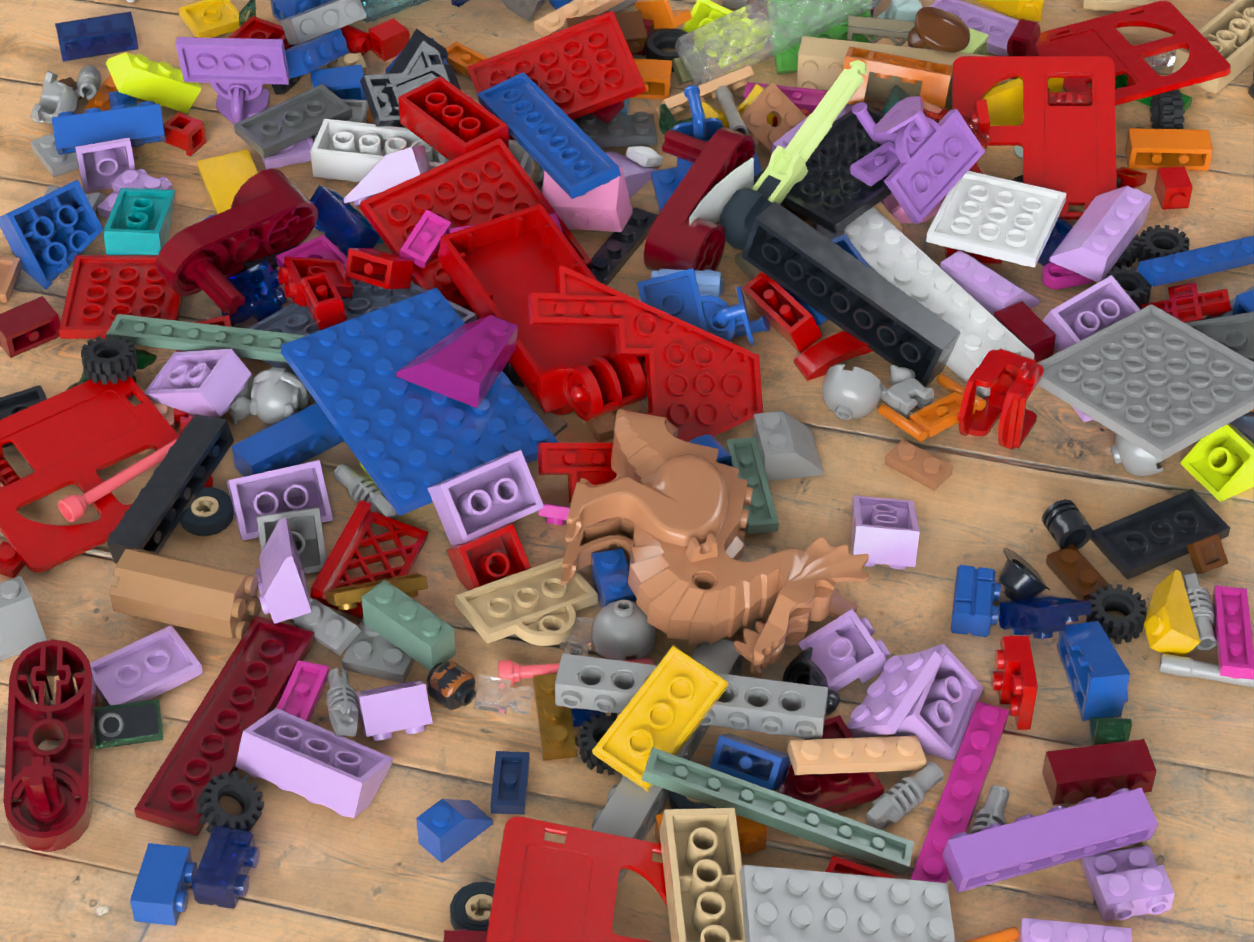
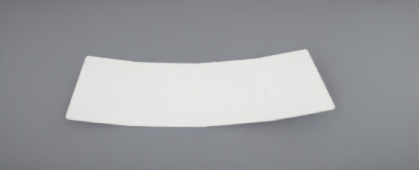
M754 158L733 170L716 184L690 216V225L698 217L717 223L720 221L723 208L737 190L747 187L752 189L754 186Z

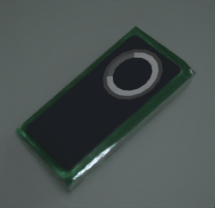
M159 700L95 707L94 736L96 749L164 740Z

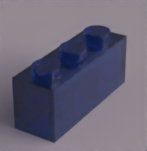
M131 11L55 23L63 62L139 49Z
M319 184L310 198V201L318 209V219L314 228L323 231L324 235L334 245L340 247L339 250L346 257H348L349 248H374L380 236L369 220L350 203H344V197L338 192Z

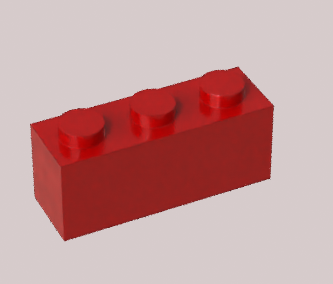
M763 272L742 287L752 308L761 316H766L769 324L800 354L823 336L813 316L776 281Z

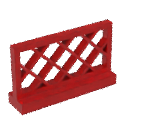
M360 500L311 587L310 598L316 599L325 606L339 610L338 606L327 602L326 590L394 578L397 575L398 577L408 575L427 540L428 532L371 511V503ZM374 523L385 527L388 532L374 536L371 527ZM410 536L417 539L414 544L403 546L399 538ZM393 540L396 549L383 552L379 543ZM372 545L376 554L362 557L359 549ZM401 556L405 564L391 568L387 559ZM381 561L385 570L371 574L367 565ZM360 567L364 576L350 580L347 570ZM357 602L358 607L339 610L363 619L362 602Z

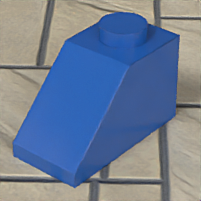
M442 798L416 818L419 844L441 863L493 825V820L470 800Z

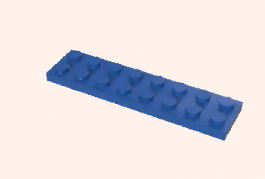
M524 72L477 94L480 104L508 125V133L572 199L583 196L588 191L621 176L619 166Z

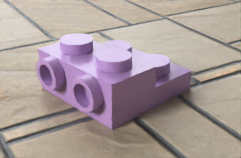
M127 168L112 182L113 192L97 206L98 214L109 218L120 188L173 190V186L165 177L157 179L149 176L143 169L135 171Z
M853 609L798 643L802 651L809 647L813 648L811 660L825 674L829 689L835 692L857 678L863 684L884 670L883 666L887 661L886 658L890 656L882 640L874 641L871 635L875 631L867 618L864 616L859 619Z
M1149 845L1099 853L1082 858L1081 866L1103 921L1114 919L1126 920L1132 916L1149 913L1157 915L1171 910L1175 892L1164 866L1157 865Z

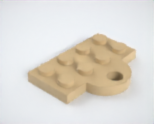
M564 557L455 595V605L487 644L516 634L520 639L530 644L551 646L564 642L573 634L576 611L597 604L598 594L579 572L576 573L570 583L561 584L564 567H562ZM546 627H555V628H557L558 630L550 631V630H547V629H545V628H546Z

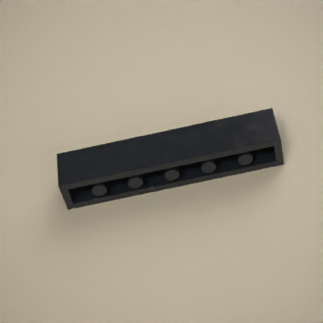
M195 414L189 424L184 427L182 434L175 444L171 446L168 454L155 469L145 487L140 490L138 497L125 512L123 518L114 531L110 533L106 541L116 564L125 549H140L159 553L233 444L234 439L227 419Z

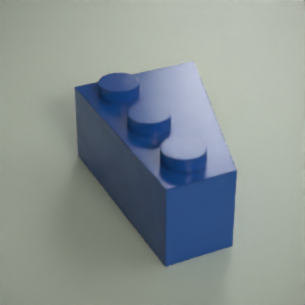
M1099 621L1061 625L1057 649L1082 721L1121 717L1123 705L1128 702L1127 686L1130 673Z

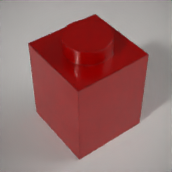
M394 18L368 29L369 39L371 40L370 50L384 62L398 56L410 39V33L406 26L400 24Z
M1185 166L1158 168L1154 190L1162 210L1189 208L1193 186Z

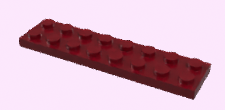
M255 616L134 809L136 818L198 837L206 824L201 825L199 819L202 814L196 813V808L199 805L196 804L198 797L215 775L219 777L222 772L227 771L228 776H230L233 771L237 772L239 768L235 766L243 731L275 709L284 693L297 661H304L315 643V632L281 622L274 624L273 620Z

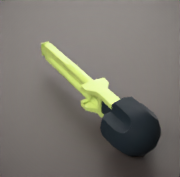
M859 60L850 62L852 69H844L787 147L784 149L779 145L771 155L768 167L752 189L747 187L737 190L730 198L720 215V225L725 230L726 242L732 247L744 250L755 218L772 203L777 202L781 204L794 184L802 181L806 176L808 170L805 163L864 81L861 74L867 75L866 63Z

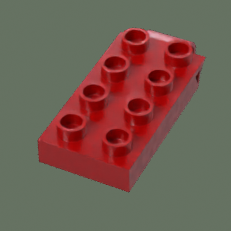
M542 204L441 236L438 261L475 314H477V317L481 319L492 315L518 325L516 349L509 359V363L545 414L551 412L556 415H567L574 411L580 419L588 421L644 400L647 385L642 357L617 356L615 327L530 325L528 295L531 293H556V267L565 266L598 281Z

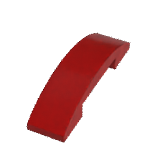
M842 331L821 340L794 359V364L805 379L809 381L826 375L827 370L834 364L873 351L868 348V344L854 338L846 331Z

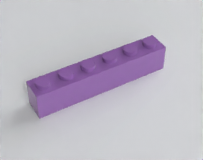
M1123 788L1105 798L1097 799L1096 797H1090L1072 807L1057 806L1047 811L1046 814L1033 817V815L1028 814L1006 825L1001 826L1000 823H994L986 826L982 831L968 834V832L955 834L947 841L942 857L956 891L959 893L1150 840L1158 826V822L1142 788L1131 791Z

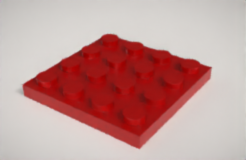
M76 255L59 327L60 338L96 339V337L101 336L104 339L117 314L179 321L183 295H178L157 273L156 261L158 255Z

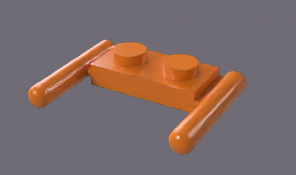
M942 373L938 375L937 383L952 392L951 394L911 414L910 419L905 418L886 404L879 406L878 413L919 442H923L927 436L930 438L959 423L957 417L960 412L965 387ZM976 394L973 415L976 409L981 411L986 406V401Z

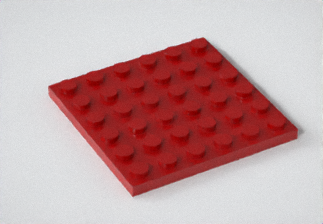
M501 138L365 199L360 203L361 211L392 254L399 256L400 249L426 210L450 221V228L477 225L538 204H542L548 214L556 213ZM557 214L563 234L587 266L592 263L591 258ZM440 245L424 269L415 264L413 265L411 280L414 284L428 291L438 288L446 300L475 313L438 261Z

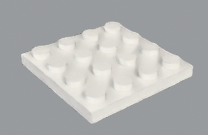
M967 171L947 193L927 232L926 242L1035 268L1066 202L1067 193Z

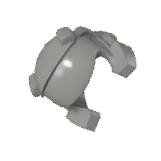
M47 71L43 81L39 104L35 103L30 118L36 123L45 122L53 125L52 117H58V113L71 111L75 115L79 107V98L81 97L79 89L74 91L73 87L58 82L57 74Z
M272 367L270 370L259 372L252 381L250 412L253 415H258L266 423L276 424L295 414L298 408L302 410L307 408L310 402L311 394L307 393V389L299 377L287 372V369Z

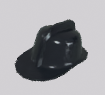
M1008 548L1003 549L1007 561L1001 571L999 581L1005 587L1004 593L1006 597L1014 603L1020 600L1031 602L1045 589L1051 590L1045 585L1039 573L1026 560Z

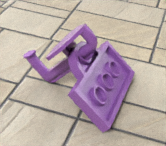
M177 37L176 49L184 82L211 83L213 89L218 93L216 101L217 110L233 125L248 118V114L259 113L268 109L270 95L269 91L263 87V84L289 85L290 75L283 39Z
M920 96L908 97L899 101L877 124L868 113L866 103L860 102L852 107V113L856 114L858 120L874 142L883 145L890 141L895 144L900 164L884 182L913 224L921 223L985 153L957 109L950 110L937 123L935 120L926 117L923 113V100Z

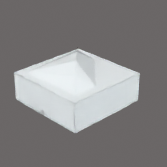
M645 146L628 147L625 155L643 167H659L664 158L653 149Z

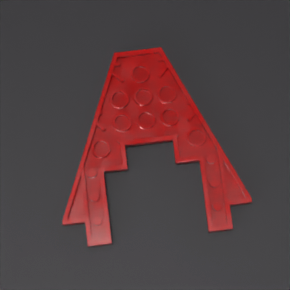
M565 266L555 268L556 293H531L528 295L530 325L615 327L617 356H645L649 413L643 414L667 418L678 429L676 438L690 442L692 439L703 435H712L714 437L753 419L754 414L763 413L758 354ZM613 443L537 444L539 475H568L569 503H571L576 483L580 482L581 478L588 480L592 485L605 484L616 478L617 473L611 468Z

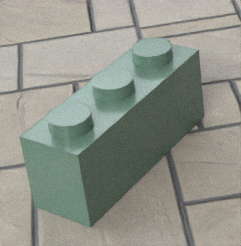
M383 580L362 596L364 624L429 671L438 663L447 662L456 655L454 628L388 581Z

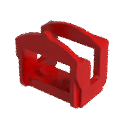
M1001 348L989 351L968 379L957 417L960 434L964 436L968 434L978 437L985 436L990 433L997 420L1000 419L998 427L999 445L1011 450L1014 447L1020 448L1037 420V415L1025 408L1028 398L1043 377L1044 368L1037 364L1035 360ZM976 387H991L990 396L983 398L986 401L985 408L981 411L976 409L973 415Z

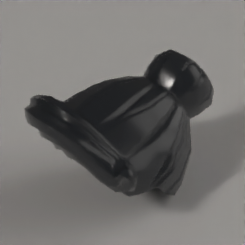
M809 647L790 662L783 674L782 681L828 687L826 715H830L837 709L840 696L837 692L829 689L825 674L811 660L813 648Z

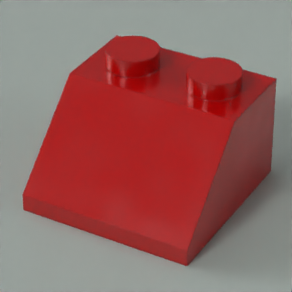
M507 524L467 543L459 544L446 550L457 578L467 591L531 568L513 524Z

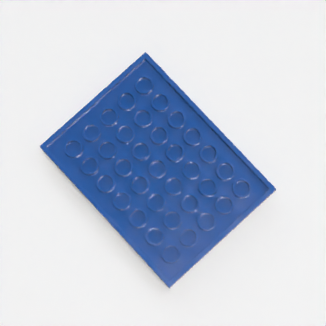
M438 288L281 345V354L399 516L432 503V498L427 489L431 486L507 453L519 450L522 451L526 463H530L538 459L537 444L559 443L503 371L478 408L396 377L398 370L465 324Z

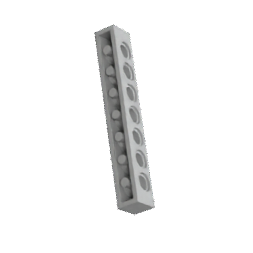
M562 653L555 681V705L621 714L658 665ZM715 673L728 682V687L700 725L757 731L773 735L795 736L803 739H822L828 687Z

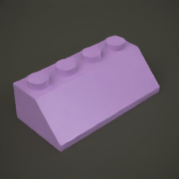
M1129 186L1096 196L1051 255L1049 261L1096 282L1102 281L1145 223L1152 196Z
M276 708L243 731L235 767L246 771L252 777L262 778L274 783L282 790L292 791L306 797L311 803L322 804L331 808L341 816L355 818L370 806L392 765L393 758L343 736H337L329 730Z

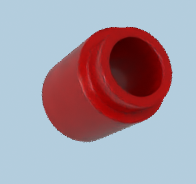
M350 25L340 28L343 37L346 39L349 53L356 54L361 52L363 56L369 51L371 40L367 32Z

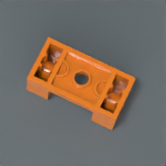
M849 46L845 55L843 70L852 69L850 62L859 60L866 63L867 75L861 74L864 81L847 104L855 105L859 102H864L868 92L871 72H875L876 77L884 79L896 76L901 77V81L911 84L922 81L920 97L923 100V113L926 117L936 120L937 117L943 118L953 69L952 65Z

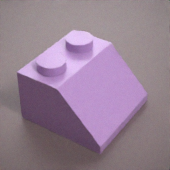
M130 138L75 147L84 193L113 188L112 182L127 168L135 170Z
M420 680L356 692L364 735L366 737L372 736L373 741L392 738L393 731L405 729L406 734L422 732L426 730L425 725L433 723L426 685Z

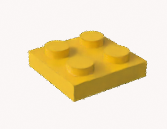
M202 0L178 8L179 16L196 38H213L225 33H232L245 23L244 18L230 0Z

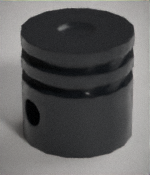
M1063 499L1053 503L1042 515L1044 526L1060 549L1072 544L1079 549L1092 536L1093 530L1071 500Z

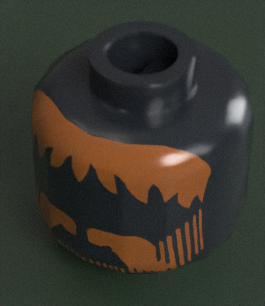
M454 661L438 663L427 676V690L430 697L450 710H455L462 705L467 706L475 697L476 680L474 675Z

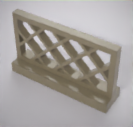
M849 16L847 41H852L853 34L864 35L870 43L874 44L883 37L890 38L895 46H901L907 41L908 33L915 26V22ZM869 36H876L877 38L872 41ZM894 38L903 40L898 43Z

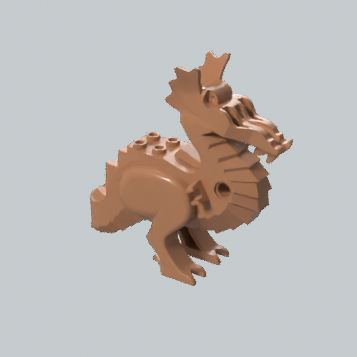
M618 409L611 455V468L617 473V476L614 480L605 484L592 485L584 478H581L580 482L576 483L567 517V523L569 524L565 541L568 544L562 563L564 570L561 584L570 583L580 569L591 565V553L622 548L626 561L629 563L628 585L637 598L636 604L646 614L647 623L665 632L667 638L688 640V645L709 642L711 645L726 636L731 638L741 626L747 627L756 618H764L770 614L766 624L756 622V632L746 628L743 630L745 644L739 641L734 642L735 650L751 662L750 673L761 678L762 674L760 669H767L769 664H775L780 660L784 646L795 645L805 639L809 620L822 621L828 615L837 619L851 609L857 612V605L844 599L840 595L839 590L834 588L835 582H867L869 574L863 571V567L869 558L867 553L852 555L849 553L847 544L832 547L828 545L824 537H819L806 551L793 548L751 562L738 561L743 556L745 546L743 543L745 532L739 531V529L746 528L749 509L743 508L744 505L750 506L753 488L747 487V480L738 478L739 469L718 463L719 449L685 442L676 438L678 429L665 417Z

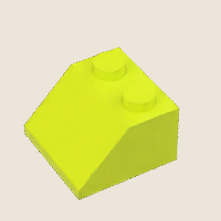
M1230 423L1200 439L1180 462L1220 502L1254 487V444Z

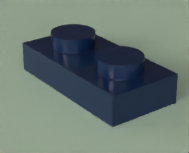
M496 751L490 804L491 813L525 815L530 752Z

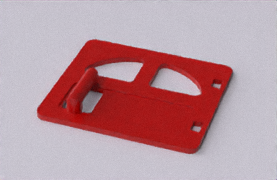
M1157 1L1041 32L1036 44L1037 56H1107L1111 58L1115 64V76L1126 74L1129 77L1126 87L1115 89V106L1217 79L1231 73L1230 63L1169 1ZM1121 27H1147L1170 33L1173 36L1133 46L1117 29ZM1177 49L1189 50V57L1186 63L1178 71L1168 76L1158 75L1144 60V58ZM1064 78L1062 89L1064 92H1089L1090 88L1087 84L1092 83V80L1090 78Z
M961 56L954 60L952 110L957 109L981 146H1021L1023 148L1024 184L1067 193L1066 202L1057 220H1079L1084 212H1068V205L1085 206L1086 210L1096 196L1117 189L1115 64L1111 58L1107 56ZM1012 77L1020 78L1023 82V124L1020 126H990L989 136L978 137L977 127L972 128L970 112L975 111V100H982L993 87ZM1090 78L1092 80V87L1089 92H1049L1048 79ZM977 163L968 170L983 174Z
M127 376V380L124 382L118 379L117 384L108 381L107 385L102 384V380L94 383L91 379L1 419L0 482L3 487L0 486V532L27 568L35 573L45 572L105 543L110 533L114 531L125 512L132 505L120 503L112 492L92 503L101 517L89 523L49 525L29 520L21 516L17 511L72 484L77 485L84 494L103 483L97 472L146 449L157 451L178 439L179 435L132 377ZM135 395L141 403L133 406L127 398ZM9 442L13 443L35 472L21 479L4 457L2 445ZM210 476L204 487H213L212 476Z
M521 816L510 818L506 822L503 831L485 942H652L617 935L612 931L618 876L619 872L623 869H630L644 877L657 890L667 906L663 863L652 861V853L662 855L661 844ZM545 832L566 836L564 844L544 840Z

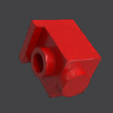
M177 112L164 123L166 137L164 142L185 150L186 155L190 157L207 143L204 121Z

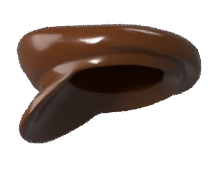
M923 7L916 14L915 26L909 31L907 41L914 48H931L936 51L955 53L964 50L968 46L970 30L963 20L950 12L935 7Z

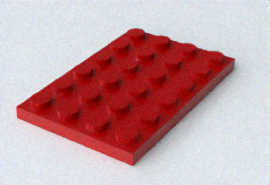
M613 11L467 66L477 94L524 72L571 120L647 92ZM508 133V135H509V140H515V139Z

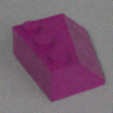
M492 315L464 324L398 370L396 377L478 408L515 352L518 325Z

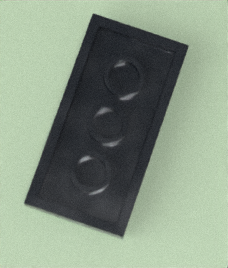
M1190 489L1093 530L1090 540L1128 580L1188 554L1187 544L1214 534H1218L1220 540L1228 537L1230 527L1193 489Z

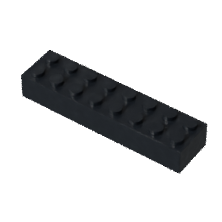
M777 202L772 203L755 218L741 256L743 259L848 334L868 344V348L892 365L912 369L915 373L914 379L922 383L924 387H927L943 371L961 334L959 330Z

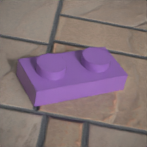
M888 141L853 163L850 167V174L869 186L892 173L900 164L895 144Z

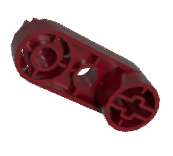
M727 127L718 129L709 142L676 130H668L664 136L665 141L662 144V151L694 164L651 226L645 242L644 264L647 269L652 271H659V269L688 270L692 268L694 271L708 269L716 271L723 256L726 242L723 226L718 225L719 221L713 223L699 217L690 225L689 218L716 184L733 170L754 158V139L749 135Z
M273 168L262 170L249 178L240 187L234 196L231 209L176 233L158 254L156 271L178 295L188 296L204 291L224 313L227 312L229 315H233L238 312L239 306L244 305L245 297L228 279L244 272L243 263L273 255L293 246H299L314 229L318 219V209L280 170Z
M54 639L37 642L21 652L11 669L8 696L3 798L5 814L10 830L19 843L32 850L43 852L67 848L79 840L89 826L92 814L94 725L99 706L93 673L87 656L79 647L70 642ZM59 676V680H56V705H51L50 700H53L54 677ZM73 678H75V680H76V684H77V688H78V692H77V693H76V689H75V685H74ZM32 690H34V694H35V697H36L37 704H35V700H34V697H33V694H32ZM44 740H63L60 746L54 750L45 751L38 748ZM80 796L81 799H75L74 797Z

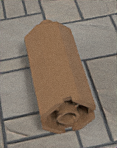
M125 549L114 569L113 576L119 577L118 586L111 585L110 590L111 603L115 612L232 639H242L249 628L252 616H257L261 608L260 599L256 597L258 578L252 574L140 549Z

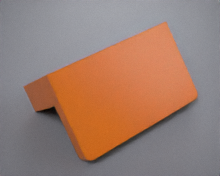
M638 0L635 2L636 9L641 11L642 18L654 21V30L674 29L692 19L689 9L672 10L669 0Z

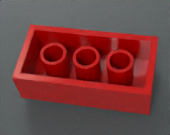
M442 76L398 97L400 123L449 161L499 138L509 149L508 125Z

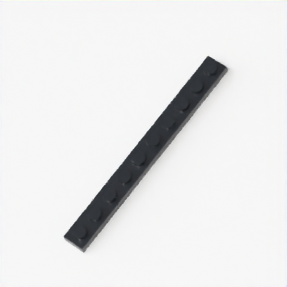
M635 207L632 209L633 213L623 231L613 232L591 258L592 263L587 266L598 282L607 286L647 238L650 228L658 215ZM508 361L502 371L514 385L524 388L525 384Z

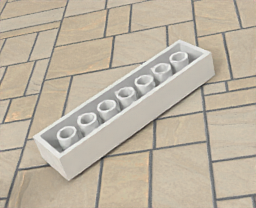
M324 119L310 151L313 177L361 182L386 155L410 147H425L431 169L449 160L407 128L394 126L376 127L375 124ZM509 140L510 152L531 178L534 169V159L516 140Z

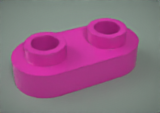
M1055 263L1046 264L1042 270V283L1053 290L1085 285L1094 281Z

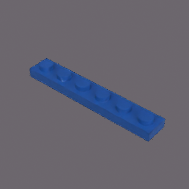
M1254 236L1140 261L1137 271L1153 287L1254 264Z

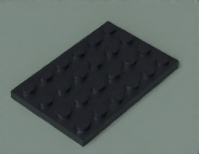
M867 105L868 113L877 124L885 114ZM852 110L832 124L831 129L805 163L808 173L802 181L794 184L781 202L834 234L892 193L884 182L889 175L869 186L850 174V167L853 163L881 146L870 138L856 114L852 113ZM765 170L754 176V185Z

